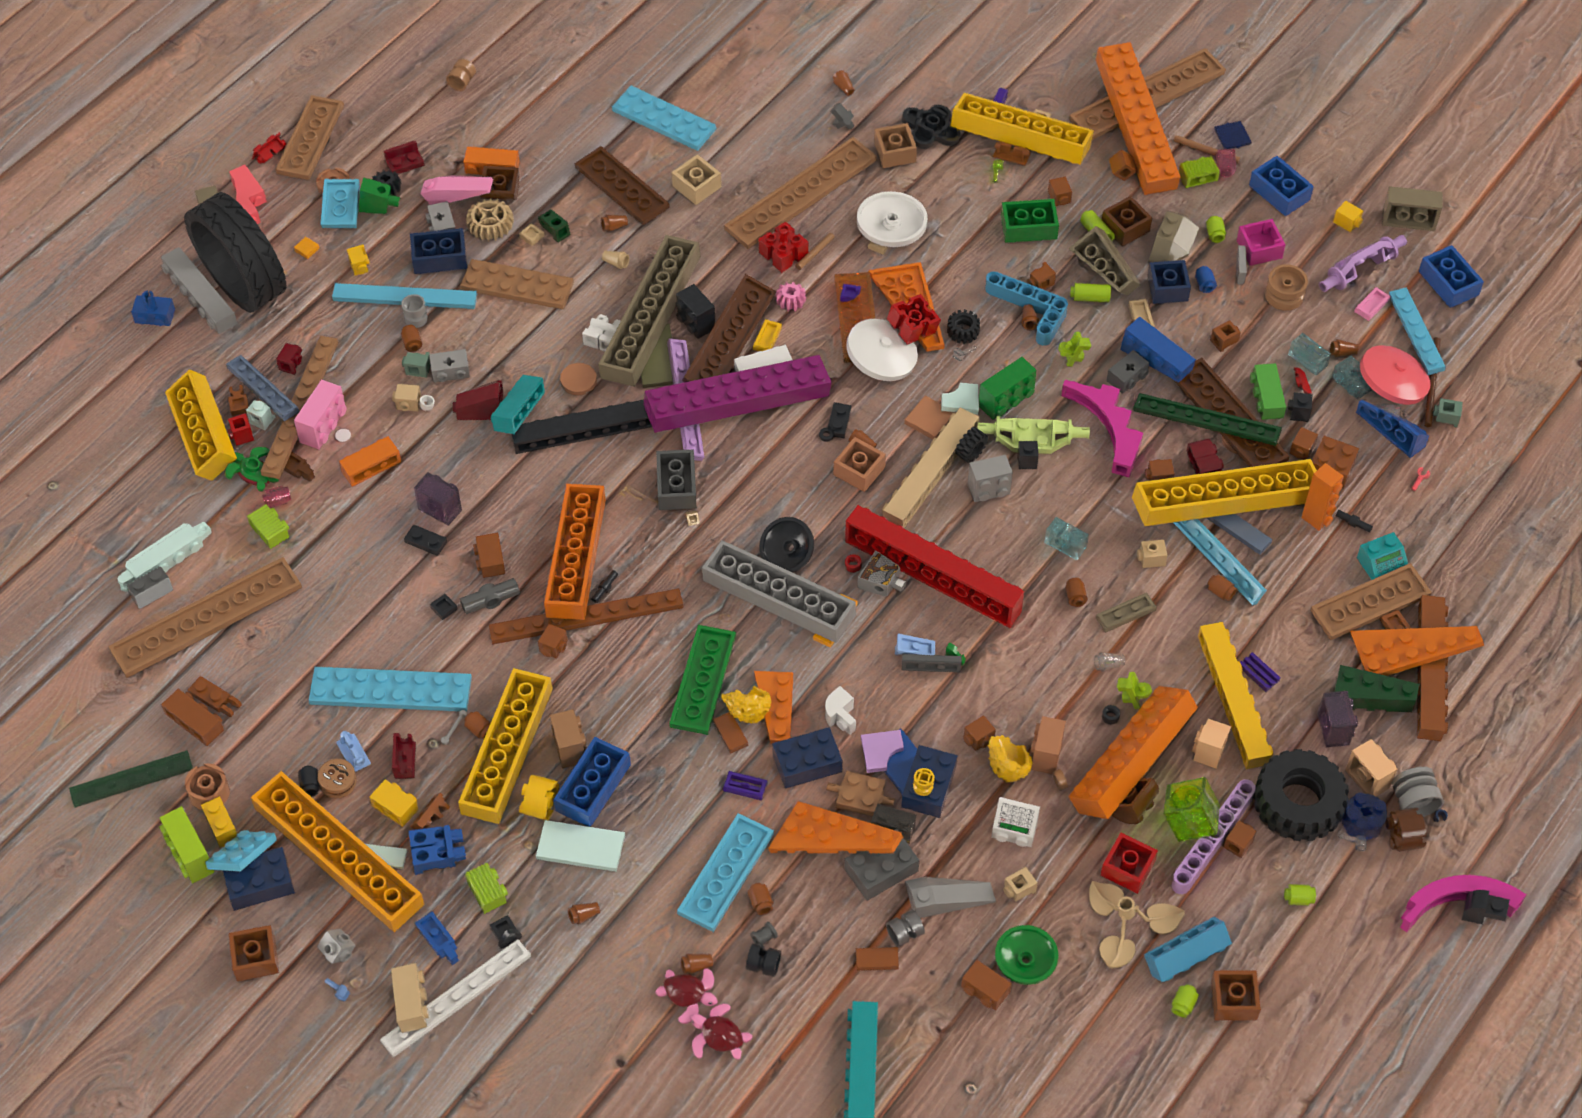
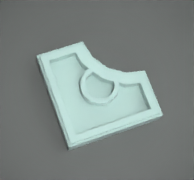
M960 383L954 392L942 393L941 411L957 412L961 407L973 414H978V384Z

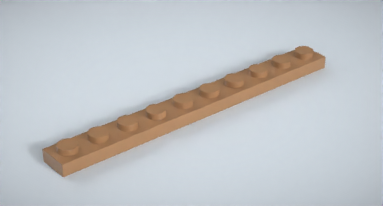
M319 337L292 399V402L299 408V411H301L321 379L323 380L337 348L338 338ZM299 413L286 421H282L261 469L262 476L280 479L298 438L294 420Z

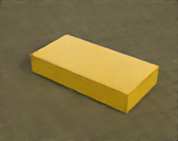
M765 319L754 342L753 350L765 351L772 349L782 329V324Z

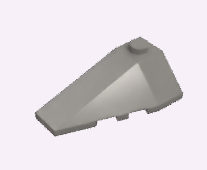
M921 877L905 881L911 907L918 914L919 918L996 902L990 882Z

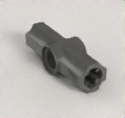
M514 578L496 585L488 583L480 587L478 592L460 598V603L464 613L467 615L485 607L487 609L496 608L503 600L519 595L520 590Z

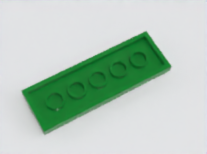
M698 625L669 722L670 728L705 735L709 734L736 639V632Z

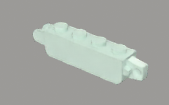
M205 522L194 527L184 523L126 561V571L117 578L121 591L128 592L127 584L134 582V580L141 578V576L148 574V572L155 570V568L158 569V566L162 567L166 573L170 568L199 551L203 547L202 541L212 533L211 528Z

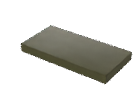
M666 324L641 373L643 388L673 385L667 341L672 339L670 324Z

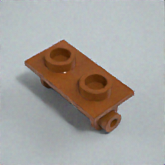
M1000 141L995 144L996 150L993 157L1026 166L1031 153L1027 148L1018 146L1012 148L1011 144Z

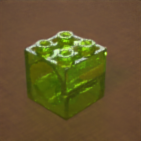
M1203 777L1167 784L1164 816L1178 842L1217 835L1220 804L1207 778Z

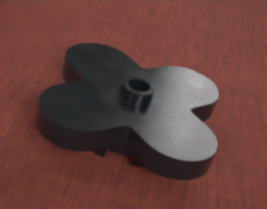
M933 105L929 110L910 107L903 111L901 121L903 124L908 123L909 128L913 130L912 136L917 148L928 149L935 141L946 146H954L960 140V131L950 126L952 114L946 106Z

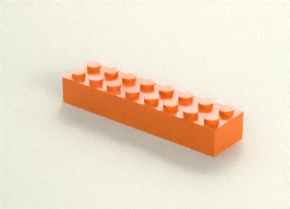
M566 484L544 601L546 618L585 620L606 502L604 486Z
M1158 686L1154 690L1153 694L1143 703L1139 711L1131 718L1126 727L1121 730L1117 738L1109 745L1103 755L1098 758L1094 766L1068 796L1079 814L1103 819L1110 818L1198 708L1189 690Z

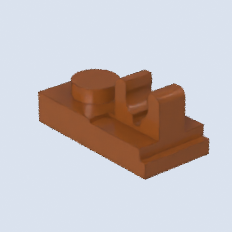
M442 793L432 797L410 826L413 830L426 829L432 822L430 819L432 816L437 819L443 818L439 808L447 811L450 806L444 801Z

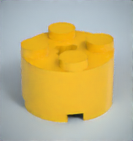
M531 775L528 784L524 783L521 794L524 795V799L520 804L519 813L548 821L554 812L551 808L554 804L553 799L559 792L558 781Z

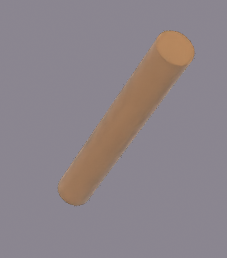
M829 233L796 264L797 269L801 270L835 238L834 235Z

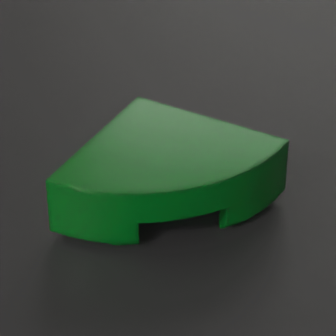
M949 643L946 647L945 656H962L961 666H963L966 661L964 654L961 655L957 651L958 647Z

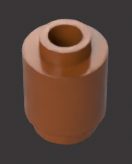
M414 325L404 326L401 330V337L405 350L409 352L418 351L423 345L418 329Z
M1220 574L1213 575L1207 583L1209 585L1208 590L1222 600L1230 601L1237 592V588L1234 587L1235 585Z
M1080 578L1069 579L1065 586L1068 602L1071 606L1081 607L1088 600L1085 585Z
M478 711L470 712L464 719V726L477 738L484 740L491 722Z
M761 883L751 885L747 894L754 911L758 915L770 913L773 910V901L767 885Z

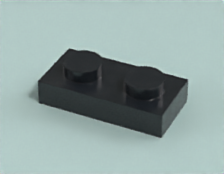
M413 524L404 537V542L438 556L446 545L447 538Z

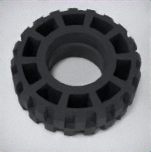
M1294 749L1291 752L1289 750L1280 753V756L1274 755L1271 757L1269 762L1265 763L1261 768L1255 785L1254 806L1256 811L1260 812L1259 818L1261 821L1267 823L1268 828L1273 832L1279 833L1281 837H1289L1294 841H1313L1316 837L1323 838L1329 832L1334 831L1343 818L1349 800V787L1345 783L1346 778L1342 772L1338 771L1339 767L1334 762L1331 763L1324 755L1320 756L1315 754L1314 751H1302V749ZM1290 785L1306 786L1317 795L1319 802L1309 806L1298 805L1286 797L1283 789Z

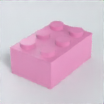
M321 379L294 420L300 443L320 449L327 442L329 434L336 428L341 416H344L347 408L341 386Z

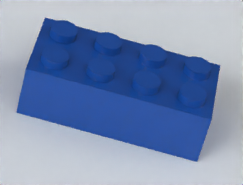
M594 737L553 799L555 811L587 827H591L631 765L630 753Z

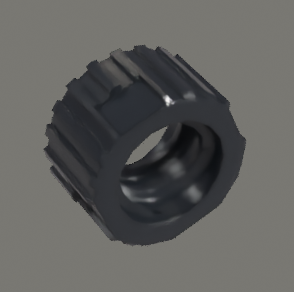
M1114 705L1105 706L1102 713L1104 722L1110 725L1117 723L1120 718V709ZM1107 713H1114L1116 716L1110 717Z

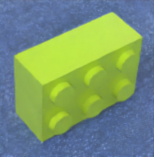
M181 806L159 817L162 823L159 828L163 838L170 848L176 863H178L184 878L189 877L193 884L215 873L214 870L207 869L205 862L209 859V856L183 807Z

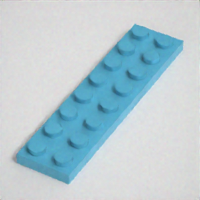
M314 667L309 704L438 711L465 710L467 712L472 676L471 674Z

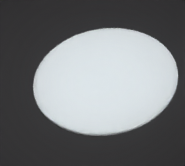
M340 429L335 434V438L340 442L347 441L351 437V433L347 429Z

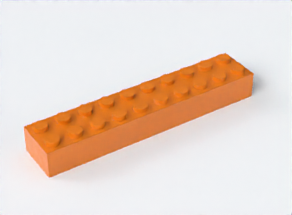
M1131 42L1098 47L1096 63L1128 152L1133 156L1137 169L1136 174L1144 195L1178 189L1181 176Z

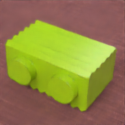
M1212 156L1201 157L1193 161H1184L1179 165L1180 178L1185 188L1218 181L1220 170Z
M265 504L247 515L249 525L266 545L272 549L289 538V526L284 520L280 521L278 519L279 515L274 508L270 509Z
M485 863L465 873L466 881L484 914L507 903L506 896L508 892L504 884L499 885L497 881L499 876L494 867L490 869L488 863Z

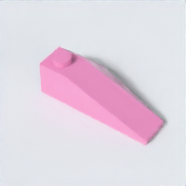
M456 175L437 177L424 181L421 195L430 205L446 201L451 203L490 193L493 179L492 177Z

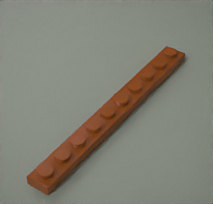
M677 588L588 605L585 620L546 618V614L489 624L492 645L541 636L548 624L567 631L683 608V601L680 589Z

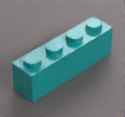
M521 376L491 415L494 431L515 434L545 394L542 377Z

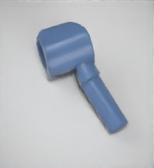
M327 978L325 983L337 991L335 997L341 1001H346L350 994L345 985H338Z

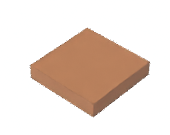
M925 395L905 418L904 424L933 440L940 435L941 428L949 423L952 413L956 412L941 411V404Z

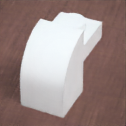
M841 686L834 690L826 699L825 719L830 727L836 723L842 731H846L851 735L856 731V720L849 714L854 708V698Z

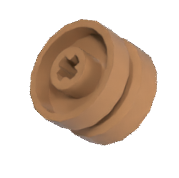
M1285 264L1275 267L1270 271L1265 290L1266 300L1271 306L1279 310L1288 311L1298 308L1303 303L1308 285L1307 275L1302 269L1294 265Z

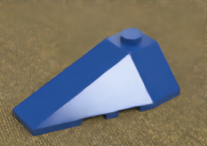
M1364 400L1359 401L1356 413L1409 458H1412L1426 447L1429 435L1416 424Z

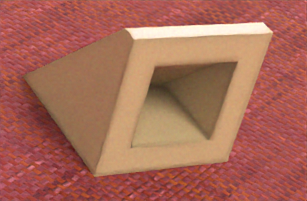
M696 510L685 512L688 526L700 524Z

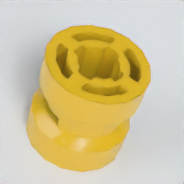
M927 768L918 769L914 774L913 789L920 796L929 795L933 791L934 774Z

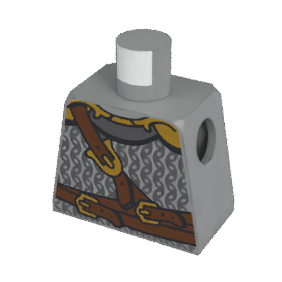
M875 551L858 576V588L882 596H888L892 588L902 592L906 586V581L899 578L900 567Z

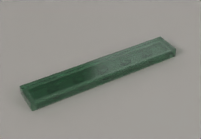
M186 750L70 787L72 802L76 808L189 772L193 769L189 752Z

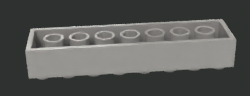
M721 540L702 567L703 581L835 643L839 641L856 616L855 601Z

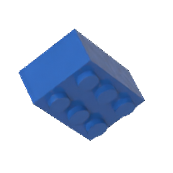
M1279 156L1273 157L1253 170L1249 183L1252 189L1285 217L1310 201L1314 188L1310 182Z
M1453 245L1423 257L1419 273L1449 308L1479 296L1484 283Z

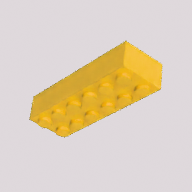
M189 369L165 391L195 474L213 481L237 457L206 376Z

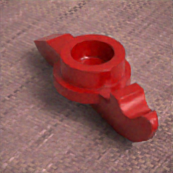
M1295 367L1297 387H1301L1305 394H1312L1305 372L1301 368Z

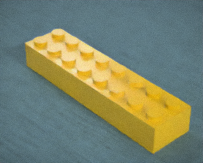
M963 93L953 108L950 125L958 130H965L975 135L988 137L991 140H998L1027 148L1039 154H1046L1056 159H1063L1080 165L1091 147L1094 132L1091 129L967 93Z
M513 668L458 802L461 815L500 824L552 693L551 677Z

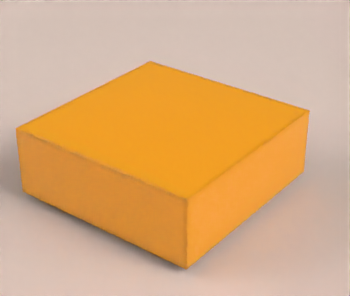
M304 237L294 247V251L306 259H309L320 249L319 244L307 237Z

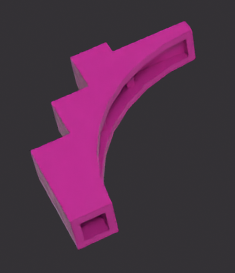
M1065 380L1061 396L1089 409L1103 423L1111 437L1114 448L1111 473L1129 478L1142 444L1143 432L1129 429L1132 411L1116 406L1120 389L1102 384L1101 389H1097L1093 386Z

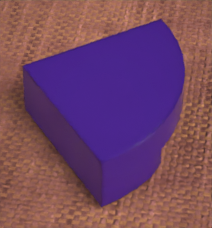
M843 284L840 301L846 302L855 299L860 294L861 286Z

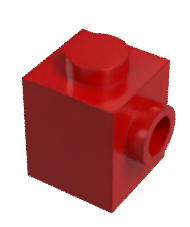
M246 413L228 419L230 429H227L230 440H235L236 446L254 441Z

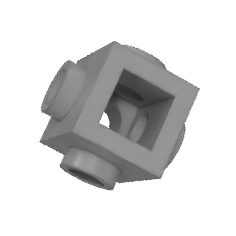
M342 929L326 931L317 948L325 955L329 962L334 964L347 961L351 957V952L356 945Z

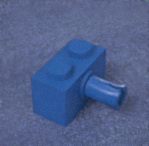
M146 290L142 295H136L131 313L135 323L170 326L175 307L172 298L154 297L152 291L148 293V290Z

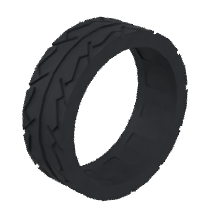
M218 192L185 213V227L199 258L219 287L237 306L249 313L255 312L260 307L266 305L268 301H272L286 291L287 282L284 270L272 245L251 215L234 198L224 192Z

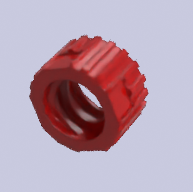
M850 554L846 557L845 567L848 572L854 573L861 570L862 560L860 556ZM850 562H857L858 564H857V565H850L849 563H850Z

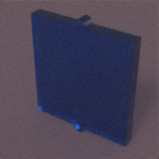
M1241 121L1227 122L1223 125L1214 126V130L1225 150L1239 149L1242 146L1252 144Z

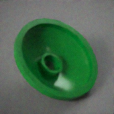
M1019 925L1010 928L1001 935L996 944L995 960L999 970L1005 977L1019 984L1032 985L1046 980L1053 974L1058 964L1059 953L1054 939L1046 931L1035 926ZM1027 959L1029 962L1024 963L1022 960Z

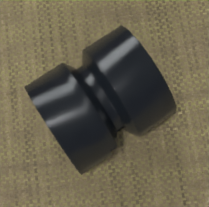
M752 943L745 968L757 973L761 970L764 975L775 977L779 968L782 951L773 948L765 950L764 946Z

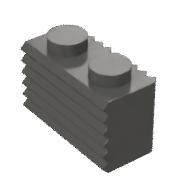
M158 566V569L155 568V570L127 584L130 596L139 609L173 591L169 577L160 566Z

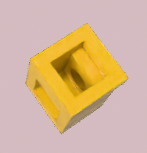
M364 244L347 249L348 259L354 275L368 272L367 265L370 262Z

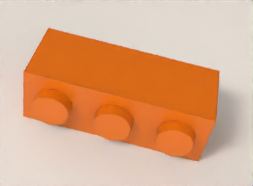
M467 146L463 162L465 174L482 175L484 166L519 168L520 160L518 150Z
M389 436L350 456L344 457L339 461L342 474L353 487L400 463L401 457L399 450Z

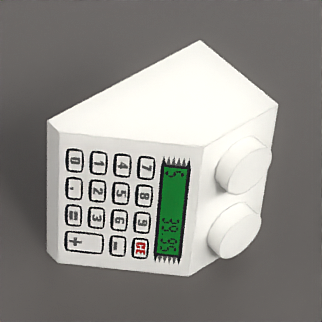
M1000 797L992 830V838H996L1001 842L1016 843L1021 847H1032L1040 807Z

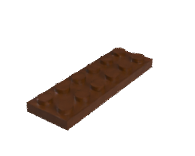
M602 146L575 163V168L643 226L670 208L669 202Z

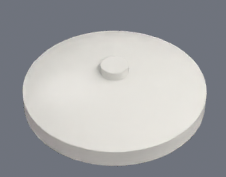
M892 191L881 192L868 197L862 202L857 212V226L862 235L875 244L886 247H901L912 244L924 234L927 227V212L924 206L910 195Z
M867 319L857 323L850 331L846 342L848 355L854 365L866 375L882 381H896L908 376L917 362L918 353L914 342L906 345L899 335L900 329H894L889 321L882 319Z

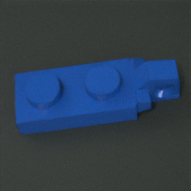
M433 912L415 922L416 928L441 959L446 956L452 966L459 962L458 955L455 952L458 949L455 940Z

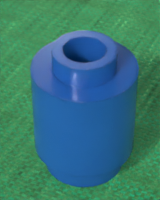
M1201 266L1196 270L1195 278L1200 291L1204 293L1212 292L1217 287L1212 270L1207 266Z

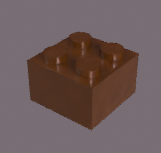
M1132 196L1121 200L1102 212L1101 220L1115 234L1114 239L1122 247L1149 233L1151 230L1152 217Z

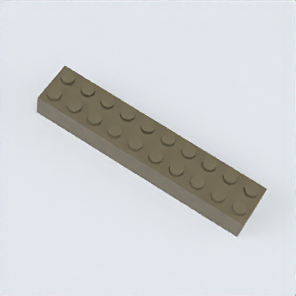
M665 235L598 364L601 379L635 387L676 306V293L685 289L701 257L699 242Z

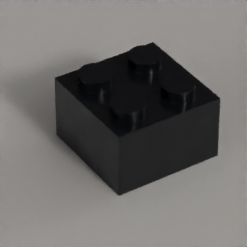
M695 284L676 293V316L681 323L687 326L689 333L694 334L697 339L710 333L715 325V306Z

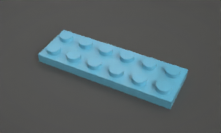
M630 86L612 106L613 112L697 151L716 130V124L634 86Z
M738 813L681 903L677 914L714 932L774 835V830Z

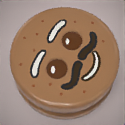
M344 759L329 760L318 771L317 778L320 789L330 798H344L351 794L356 787L357 777L354 767Z

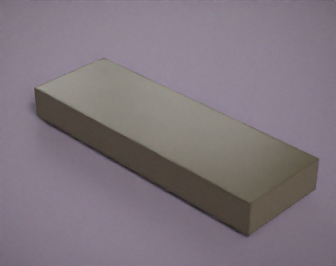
M1146 592L1096 614V619L1104 631L1108 632L1156 611L1157 607Z

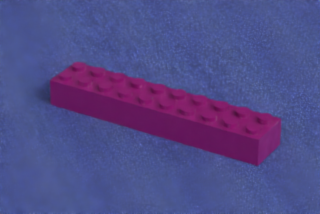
M820 355L646 390L643 405L653 430L657 433L827 397L830 394L832 382Z

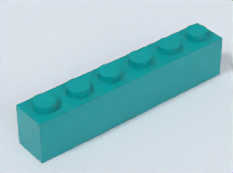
M852 1001V1009H848L847 1022H852L851 1029L847 1028V1042H851V1049H846V1062H850V1069L845 1071V1082H849V1089H845L844 1102L849 1103L848 1110H844V1118L875 1117L878 1002Z

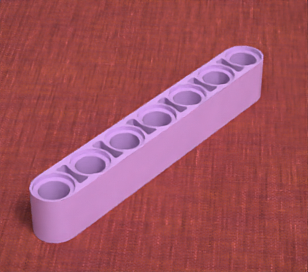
M1244 779L1237 784L1174 873L1171 884L1175 893L1185 894L1190 890L1253 800L1256 789L1252 781ZM1178 880H1184L1186 883H1181Z

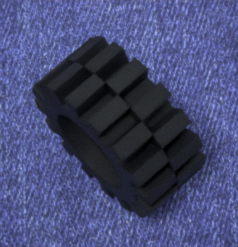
M964 309V312L958 310L957 313L953 312L949 316L947 324L949 338L952 337L953 341L957 339V343L963 341V344H967V341L971 343L973 339H977L980 331V319L977 318L976 313L973 315L972 311L967 313V310ZM960 324H966L970 326V328L960 329L957 326Z
M976 427L971 428L959 440L960 443L956 446L955 454L967 463L974 462L975 458L977 459L978 455L982 454V450L986 448L988 436Z

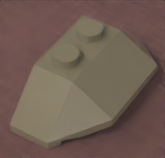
M1167 211L1156 235L1148 263L1177 261L1187 257L1196 239L1199 227L1187 215Z

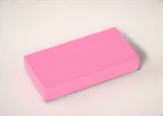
M1375 287L1355 308L1354 312L1370 321L1390 300L1391 296Z

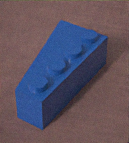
M1140 316L1125 329L1120 348L1121 351L1129 354L1134 350L1149 362L1150 367L1177 382H1180L1193 370L1196 359Z

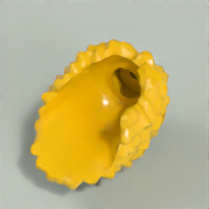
M753 686V689L748 694H742L739 690L721 694L722 701L726 704L730 714L734 718H738L740 722L757 724L764 719V715L771 708L770 694L759 689L757 686Z
M1003 735L990 737L988 742V759L997 777L1002 778L1007 783L1017 782L1020 778H1025L1033 765L1026 746H1016L1010 741L1009 737L1005 738Z

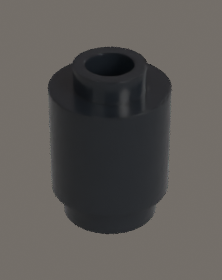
M308 765L298 771L299 787L313 797L319 793L320 789L317 778L318 769Z

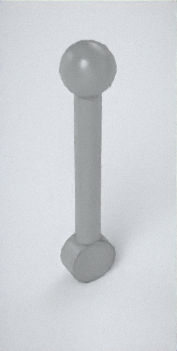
M465 710L459 712V717L447 735L441 738L443 745L449 744L450 736L462 718L466 717L467 712Z

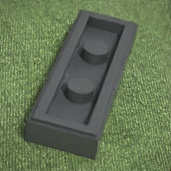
M902 654V670L960 673L962 656Z

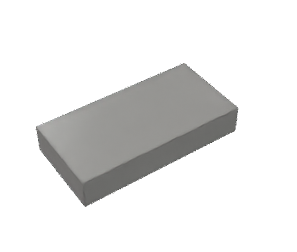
M1241 245L1238 246L1236 255L1237 284H1244L1247 273L1246 247Z

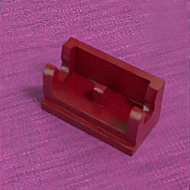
M393 733L392 770L394 778H415L416 741H413V736L409 733L406 739L401 738L399 733Z

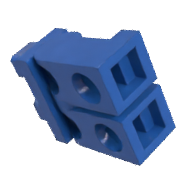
M444 825V827L409 831L415 875L423 874V871L435 868L456 867L455 862L466 859L464 846L453 848L454 843L464 842L462 829L450 830V825Z

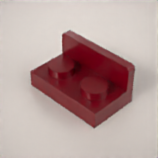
M415 140L383 151L388 169H391L392 172H397V174L425 166Z

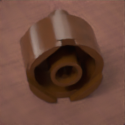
M1417 807L1391 811L1389 817L1385 818L1386 828L1390 830L1391 838L1389 843L1392 850L1396 849L1398 852L1425 848L1426 842L1423 843V837H1427L1426 826L1422 814H1417L1416 812L1419 810Z

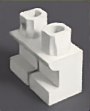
M602 314L596 319L592 318L588 329L585 328L582 333L583 345L595 349L600 347V350L605 351L621 321L615 320L613 324L608 323V318Z

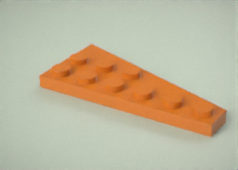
M921 262L869 270L868 275L891 305L903 300L907 303L909 298L921 294L929 304L928 310H934ZM939 326L935 334L925 338L920 335L918 340L926 352L944 349L945 344Z
M1477 626L1350 631L1364 671L1385 676L1484 646Z

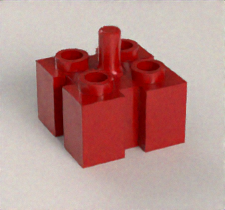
M785 221L775 228V233L768 232L759 238V253L766 260L772 259V265L783 273L792 267L794 260L799 262L809 253V242L801 234L795 235V229Z
M921 294L909 298L907 303L903 300L893 304L886 318L894 329H900L899 335L906 345L919 340L920 335L925 338L935 334L941 321L933 309L928 310L929 304Z

